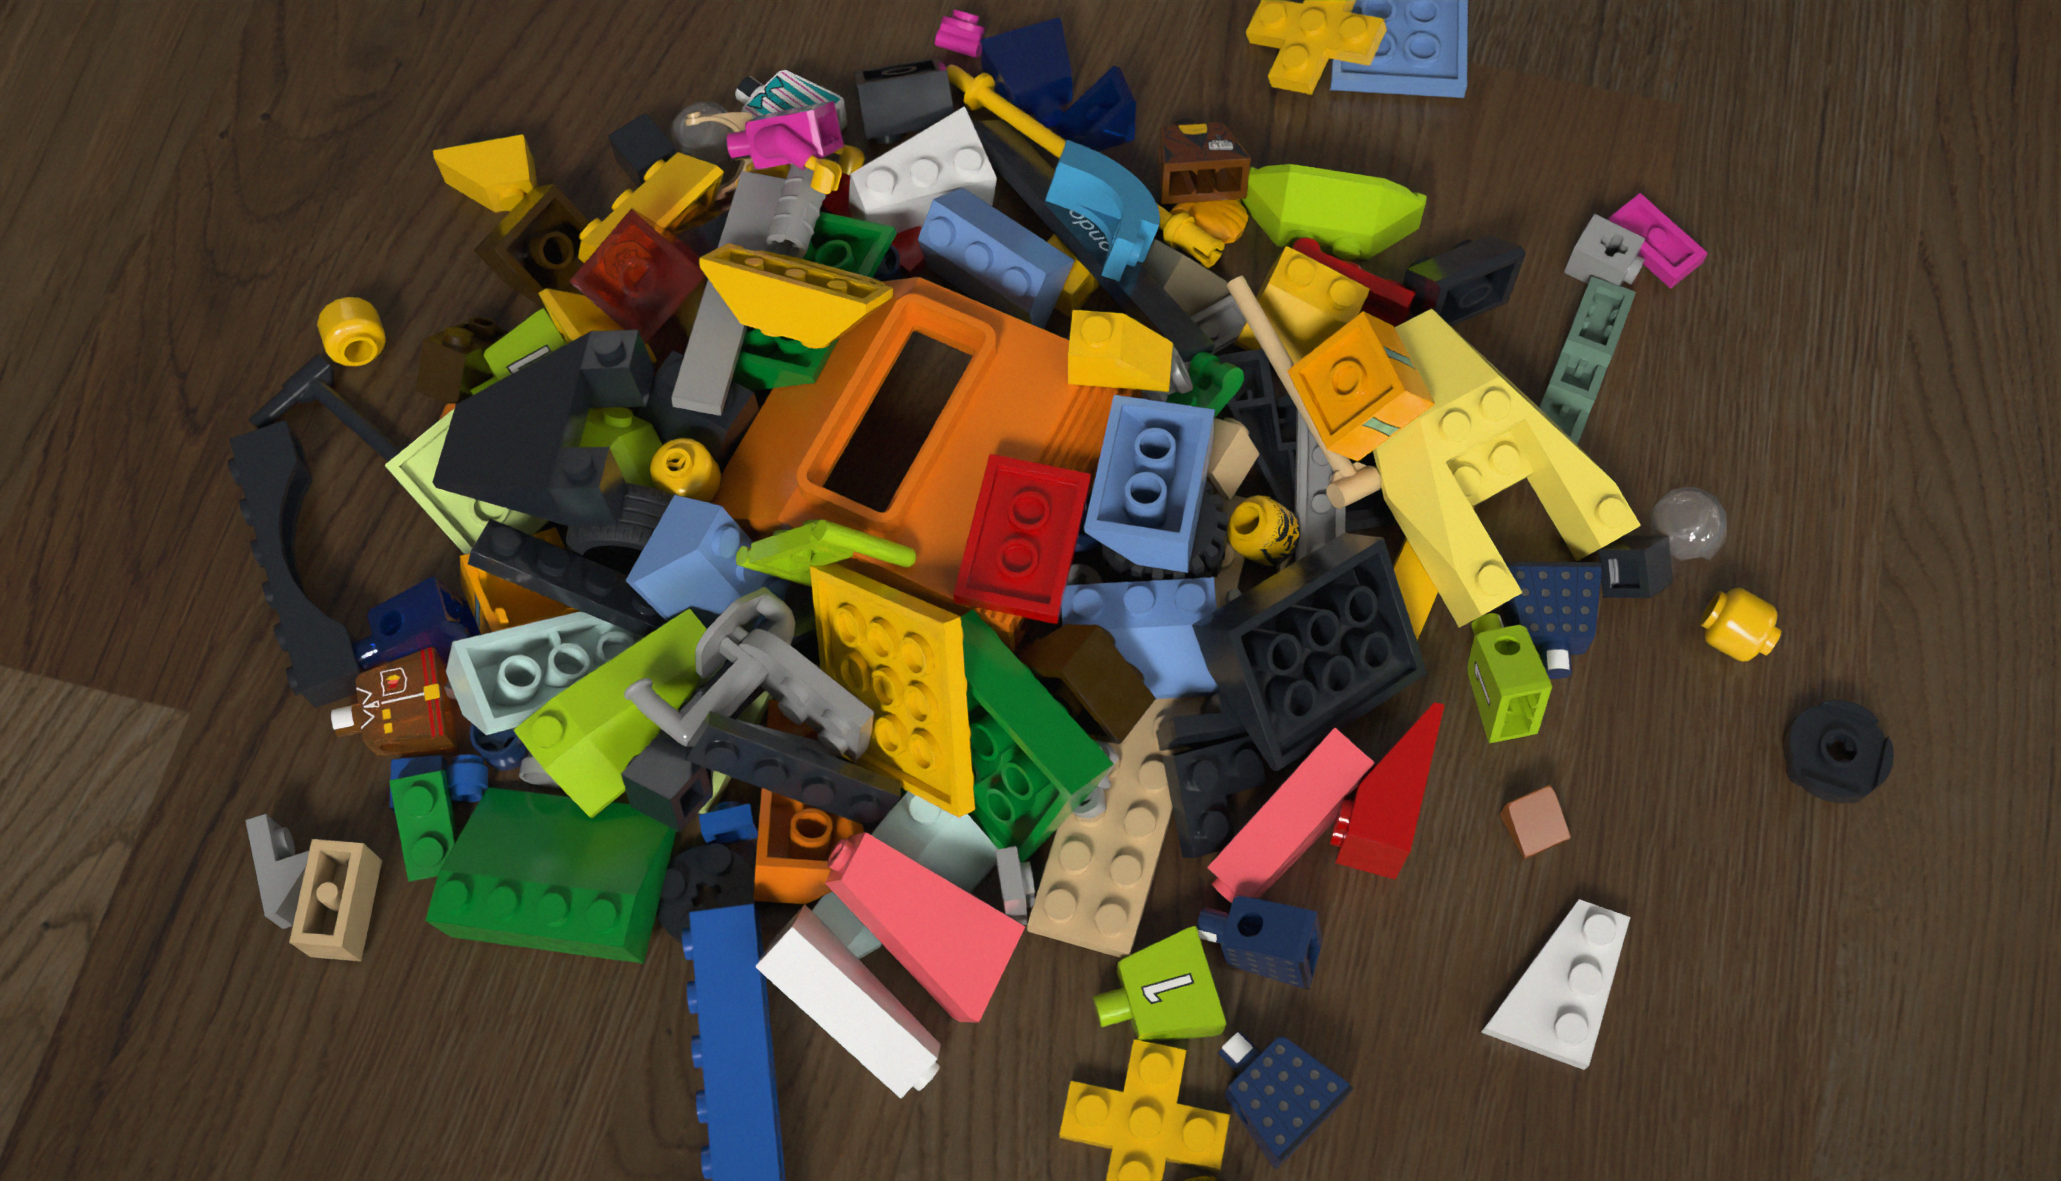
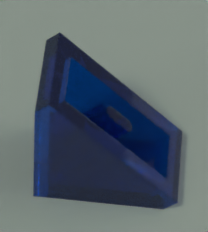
M1114 65L1054 122L1062 139L1072 141L1097 152L1135 140L1136 101L1120 67Z

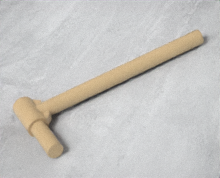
M1239 276L1231 280L1226 287L1334 471V474L1330 476L1329 485L1327 486V496L1331 504L1338 509H1342L1380 490L1381 476L1376 466H1366L1359 462L1352 464L1348 457L1326 449L1287 372L1295 364L1245 278Z

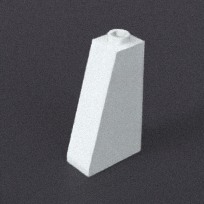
M804 905L771 940L755 967L897 1096L902 1098L912 1086L920 1091L929 1083L940 1068L936 1060L938 1059L941 1044L840 939Z

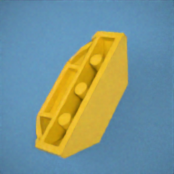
M727 243L699 258L701 270L740 324L760 329L761 333L767 336H784L801 341V344L808 348L819 349L829 346L831 342L851 331L893 297V288L877 279L797 257L764 250L752 251L736 244Z

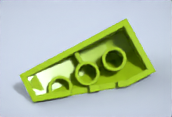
M690 608L554 696L513 730L545 772L591 818L626 791L621 773L626 769L629 761L635 755L640 754L661 730L659 726L636 707L632 700H627L624 697L625 690L640 679L650 678L653 682L652 689L678 711L683 702L691 697L703 679L696 673L695 650L707 628Z

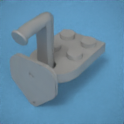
M766 587L736 599L701 637L695 650L697 674L702 678H707L727 659L733 665L685 716L663 700L652 689L653 682L650 678H643L634 682L624 692V697L627 700H632L646 717L685 747L709 711L730 717L759 685L779 702V709L788 719L798 725L805 722L819 734V741L828 751L839 757L845 754L853 762H856L869 747L874 711L791 646L795 630V619L792 610ZM760 613L774 623L768 631L754 629L751 633H748Z

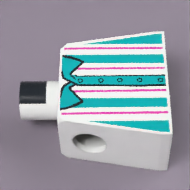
M787 70L779 71L765 86L753 77L748 76L740 82L736 89V99L744 104L741 112L751 113L753 119L765 114L834 101L840 131L848 125L844 99L841 96Z

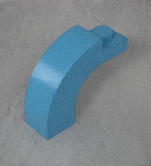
M1066 140L1045 201L1077 212L1091 220L1101 229L1107 238L1109 246L1101 275L1119 282L1126 265L1135 267L1137 261L1144 263L1160 223L1158 206L1144 184L1126 168L1095 150Z

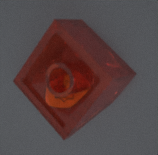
M631 208L569 282L624 330H639L646 346L655 340L706 281L707 277L700 268V257L678 237L634 208Z

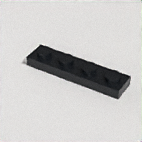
M491 518L471 550L468 565L639 636L646 637L667 623L626 582L627 575Z
M709 711L686 746L685 760L873 829L878 827L901 797L899 781L713 711Z

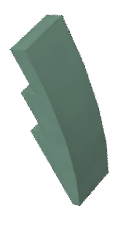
M1593 276L1589 280L1539 407L1577 445L1636 294L1635 291Z

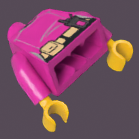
M834 101L761 115L745 122V130L728 133L727 147L733 161L752 158L756 169L791 163L802 171L808 168L813 171L810 187L824 194H829L831 190L836 191L838 189L842 172L850 175L863 167L865 161L864 154L860 149L843 145ZM831 153L840 155L838 163L827 159H819L829 156Z

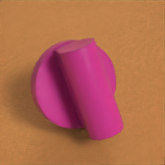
M954 9L952 18L942 17L941 27L935 38V46L978 58L982 48V37L985 27L977 25L979 16Z

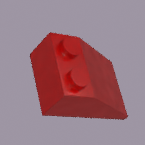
M1434 702L1359 784L1353 801L1343 799L1330 840L1331 845L1339 847L1335 860L1336 864L1394 880L1397 878L1411 851L1444 704Z

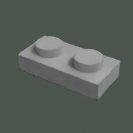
M1017 846L995 850L1004 913L1020 924L1027 925L1026 908L1033 907L1035 902V889L1030 861L1019 863Z

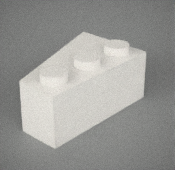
M965 106L850 174L849 209L853 219L895 227L897 233L916 226L923 227L933 199L960 188L968 190L987 204L993 205L997 177Z

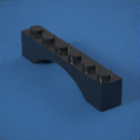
M286 420L229 439L234 458L228 459V466L236 484L243 487L245 498L239 500V505L246 523L250 527L254 526L257 539L250 541L251 549L258 565L266 569L268 581L262 582V588L269 606L273 610L277 609L280 623L274 624V632L281 649L284 652H289L292 666L286 667V675L295 695L303 694L315 708L362 692L357 690L356 687L362 690L373 688L361 644L346 626L326 616L313 605L299 576L295 554L296 525L303 500L313 481L301 440Z
M800 584L792 588L784 600L786 605L792 610L795 619V630L791 646L816 665L820 663L812 587ZM766 618L759 623L756 629L768 631L774 623ZM727 659L719 671L706 684L700 686L695 691L692 699L679 713L685 716L733 663ZM759 685L729 718L737 720L741 713L765 690ZM661 729L654 740L640 754L635 755L629 761L626 769L621 773V777L632 808L681 832L713 797L714 770L685 760L686 747Z

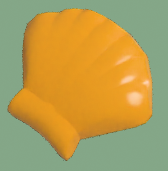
M1240 199L1177 203L1170 211L1173 215L1182 212L1188 213L1195 219V225L1217 240H1221L1224 244L1233 243L1243 235L1248 221V214Z

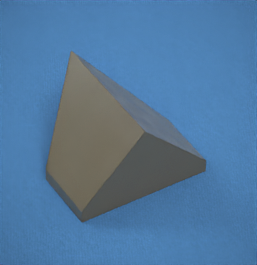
M1155 238L1144 263L1139 262L1189 317L1194 316L1231 294L1226 287L1227 281Z

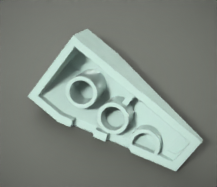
M580 611L453 641L446 673L462 715L484 734L488 735L519 726L554 696L644 637Z
M910 792L904 795L871 834V836L970 894L997 865L995 851L998 850L997 847L968 814L958 818ZM834 892L824 895L812 910L858 959L881 947L882 943Z

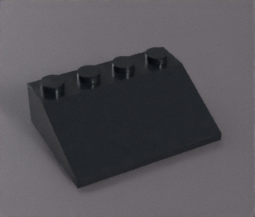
M1343 533L1192 624L1209 673L1270 768L1275 771L1281 770L1319 745L1334 728L1338 731L1342 730L1427 674L1384 538Z

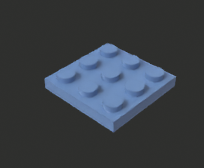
M1468 0L1356 1L1351 13L1384 18L1387 31L1370 66L1331 59L1330 90L1464 98L1467 89Z

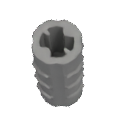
M794 164L791 165L784 187L780 190L781 196L778 205L774 208L775 214L772 223L768 226L769 232L765 241L767 251L801 259L804 258L811 236L814 234L813 230L816 220L820 216L819 211L822 201L826 198L824 193L810 187L813 175L812 170L807 168L802 171Z

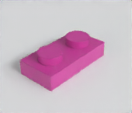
M1641 193L1607 219L1645 238L1638 256L1645 259L1643 264L1670 289L1700 266L1708 254Z

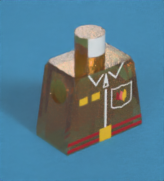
M434 647L426 648L359 674L355 680L358 703L333 708L331 711L332 724L337 737L342 738L362 733L364 743L376 756L381 757L459 751L452 699L448 698L444 688L449 680L446 673L447 664Z

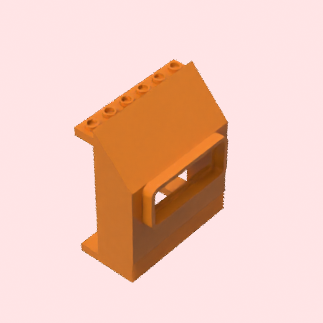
M920 277L882 281L885 285L893 288V297L855 328L839 338L815 383L772 389L723 470L718 492L708 503L722 506L753 542L773 536L774 531L792 530L801 527L806 520L824 519L911 547L916 552V561L908 568L854 551L853 557L834 563L960 617L973 609L987 625L996 631L999 639L1010 651L1016 654L1032 644L1034 640V619L954 603L953 599L989 454L1091 474L1089 496L1095 482L1113 396L1120 395L1141 399L1142 390L1068 384L1069 340ZM913 331H916L973 357L886 511L880 513L830 491L823 486Z

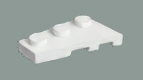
M1579 899L1481 1033L1585 1070L1591 1061L1630 917Z

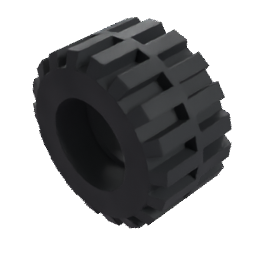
M1208 481L1205 482L1188 573L1137 565L1102 543L1104 565L1109 567V576L1114 583L1121 581L1138 582L1218 577L1222 569V560H1225L1228 521L1227 512H1223L1224 502L1219 494L1212 496L1213 486Z

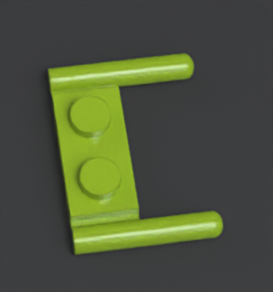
M821 519L806 520L803 522V526L792 530L774 531L773 536L751 543V548L746 546L740 547L736 554V564L744 568L812 587L810 566H824L853 557V551L905 568L915 563L916 552L911 547Z

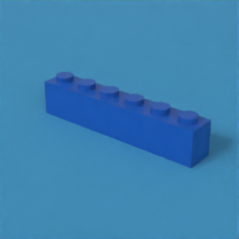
M754 904L689 912L690 927L683 928L682 942L685 959L693 960L695 981L687 982V1000L690 1013H698L700 1035L692 1036L691 1047L695 1068L703 1067L705 1089L697 1090L696 1092L700 1124L708 1123L709 1145L701 1147V1164L704 1179H712L713 1181H786L767 979L755 967L764 953L760 911Z

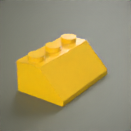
M679 152L667 162H664L662 159L658 160L645 174L643 179L646 182L635 192L631 188L627 189L616 199L612 205L614 211L606 219L601 221L599 218H596L585 227L579 236L582 241L578 258L619 296L632 283L619 280L605 272L603 267L605 247L620 240L634 239L653 255L654 259L650 264L651 266L663 255L653 249L663 233H670L696 216L713 208L724 171L717 165ZM631 215L630 221H631V222H635V221H636V223H630L628 217Z

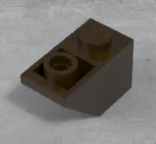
M471 317L463 323L447 327L439 333L424 338L415 391L447 404H458L473 396L471 389L490 380L493 376L483 354L486 349L510 331L497 327V322L492 319Z

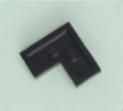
M1249 734L1162 756L1182 858H1197L1224 850L1234 839L1226 795L1267 784L1261 752Z

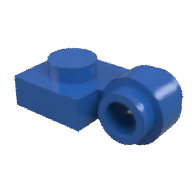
M442 755L391 759V780L445 769L451 799L456 802L472 803L480 801L483 797V792L488 789L489 769L483 765L484 759L477 755L455 756L452 759V765L448 767L447 760ZM390 788V804H389V808L395 813L394 803H393V798H392V793H391V788Z

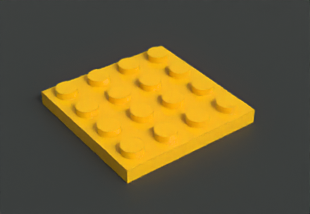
M830 563L824 566H810L820 669L874 711L868 749L856 762H853L845 754L842 757L867 770L899 781L901 788L958 818L974 811V775L972 772L970 749L971 729L968 722L967 680L963 656L964 634L961 627V617L838 564Z

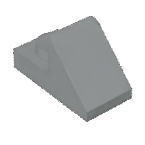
M267 814L245 820L265 917L282 929L291 927L295 919L309 851L295 855L294 841L288 828L281 827Z

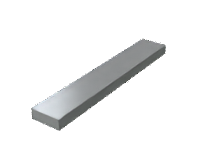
M741 171L718 248L731 243L752 251H767L765 241L769 232L768 226L772 223L775 214L774 208L778 205L781 196L780 190L784 187L786 179ZM709 279L672 394V405L677 408L721 416L748 326L740 324Z

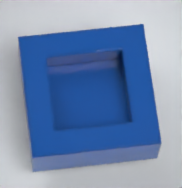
M736 801L724 802L713 806L711 812L699 815L702 836L708 845L713 843L729 845L758 838L757 818L750 804L741 805L740 802Z

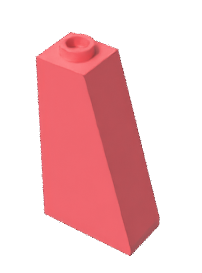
M1334 728L1207 867L1217 876L1212 882V886L1231 903L1234 897L1238 895L1260 899L1335 822L1343 799L1353 801L1359 784L1376 767L1375 762L1340 731Z
M866 832L851 835L847 840L845 838L841 839L829 857L827 866L832 870L825 884L952 1018L959 1022L979 1023L1025 926Z

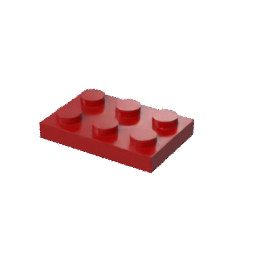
M989 454L953 593L954 603L1058 624L1091 484V474Z

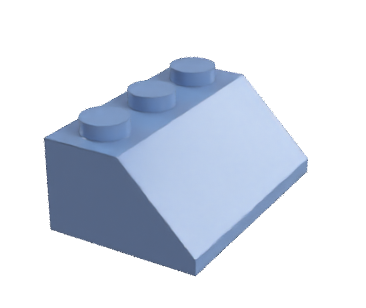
M964 188L933 199L918 237L928 269L976 301L1043 329L1046 327L1075 261Z
M1114 395L1085 522V533L1137 565L1188 573L1214 440L1215 410Z
M674 495L626 579V582L667 622L690 608L707 629L736 599L766 587L784 601L791 585L788 580L736 564V554L740 547L746 546L751 548L753 541L722 506ZM760 613L748 633L756 629L759 623L766 619V617Z
M1214 577L1066 586L1062 602L1063 626L1065 624H1096L1109 631L1116 641L1115 647L1127 662L1133 664L1142 672L1145 678L1144 684L1156 699L1215 696L1217 693H1220V688L1207 669L1192 624L1217 610Z

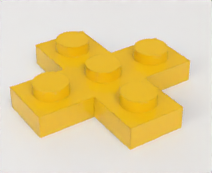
M1261 0L1248 26L1246 35L1252 44L1280 49L1268 74L1272 87L1312 95L1329 58L1367 66L1371 65L1387 31L1384 18L1351 13L1357 0H1304L1303 4L1284 0Z
M1134 1039L1124 1092L1070 1081L1060 1138L1112 1149L1106 1181H1162L1166 1161L1219 1172L1230 1115L1177 1104L1186 1050Z

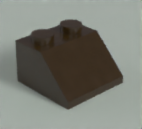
M555 184L534 186L474 249L507 285L546 311L547 309L538 294L539 292L547 288L579 294L596 276L578 258L582 241L579 236L590 221Z
M1065 624L1014 654L1022 663L1030 668L1034 677L1053 698L1064 705L1069 715L1093 740L1121 744L1156 700L1155 696L1144 684L1145 678L1142 672L1125 660L1115 647L1116 641L1112 634L1096 624Z

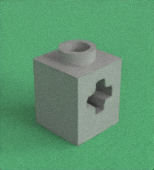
M1594 214L1575 245L1564 273L1586 284L1589 283L1591 276L1618 286H1621L1623 281L1632 285L1645 259L1638 256L1645 238Z

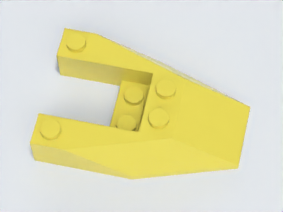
M1433 309L1395 327L1435 405L1375 448L1373 454L1377 470L1381 476L1384 500L1430 579L1438 589L1440 596L1459 628L1522 593L1472 508L1477 504L1527 478L1576 562L1641 526L1616 483L1534 402Z

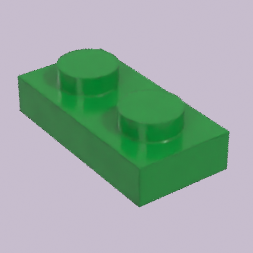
M445 769L389 780L408 882L437 877L440 868L458 839Z

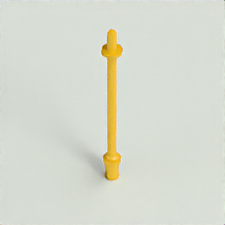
M956 65L946 67L949 82L965 93L964 103L966 108L971 111H977L983 106L1060 159L1066 141L994 92L995 81L991 75L982 73L974 78ZM1157 204L1160 215L1159 228L1163 230L1164 243L1173 249L1181 248L1201 262L1206 268L1213 266L1222 255V253L1215 249L1224 250V243L1195 225V219L1188 213L1182 212L1173 215Z

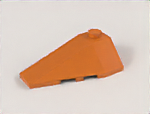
M769 700L767 728L819 741V734L805 722L801 725L792 722L781 712L777 700ZM762 788L753 899L759 902L807 904L833 892L825 884L832 870L827 866L829 857L841 839L845 838L847 840L851 835L864 833L863 825Z

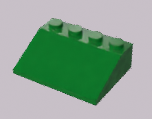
M819 212L820 216L816 220L813 230L814 234L811 236L803 259L873 278L897 234L895 227ZM748 326L732 381L751 391L815 383L839 338L825 348L814 349L803 346L801 341L784 336H767L762 334L760 329Z
M972 609L961 616V627L964 634L963 656L967 680L966 696L968 722L971 729L970 749L972 772L974 775L975 810L968 813V815L998 849L1017 846L1019 863H1023L1035 853L1095 790L1114 763L1107 757L1102 747L1095 740L1091 739L1074 721L1064 705L1055 700L1034 677L1030 668L1022 663L999 639L996 631L987 625Z
M488 787L439 870L425 921L452 938L644 964L676 830L632 808L630 804L611 802L596 816L591 818L571 797Z

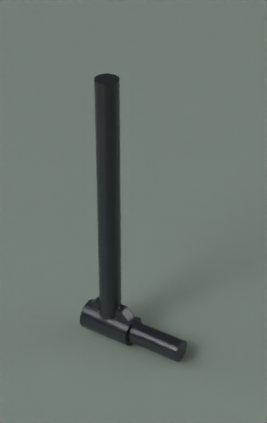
M318 354L281 385L283 389L248 419L256 429L272 425L294 404L311 403L317 399L387 462L402 451L395 442L331 387L334 384L335 371Z

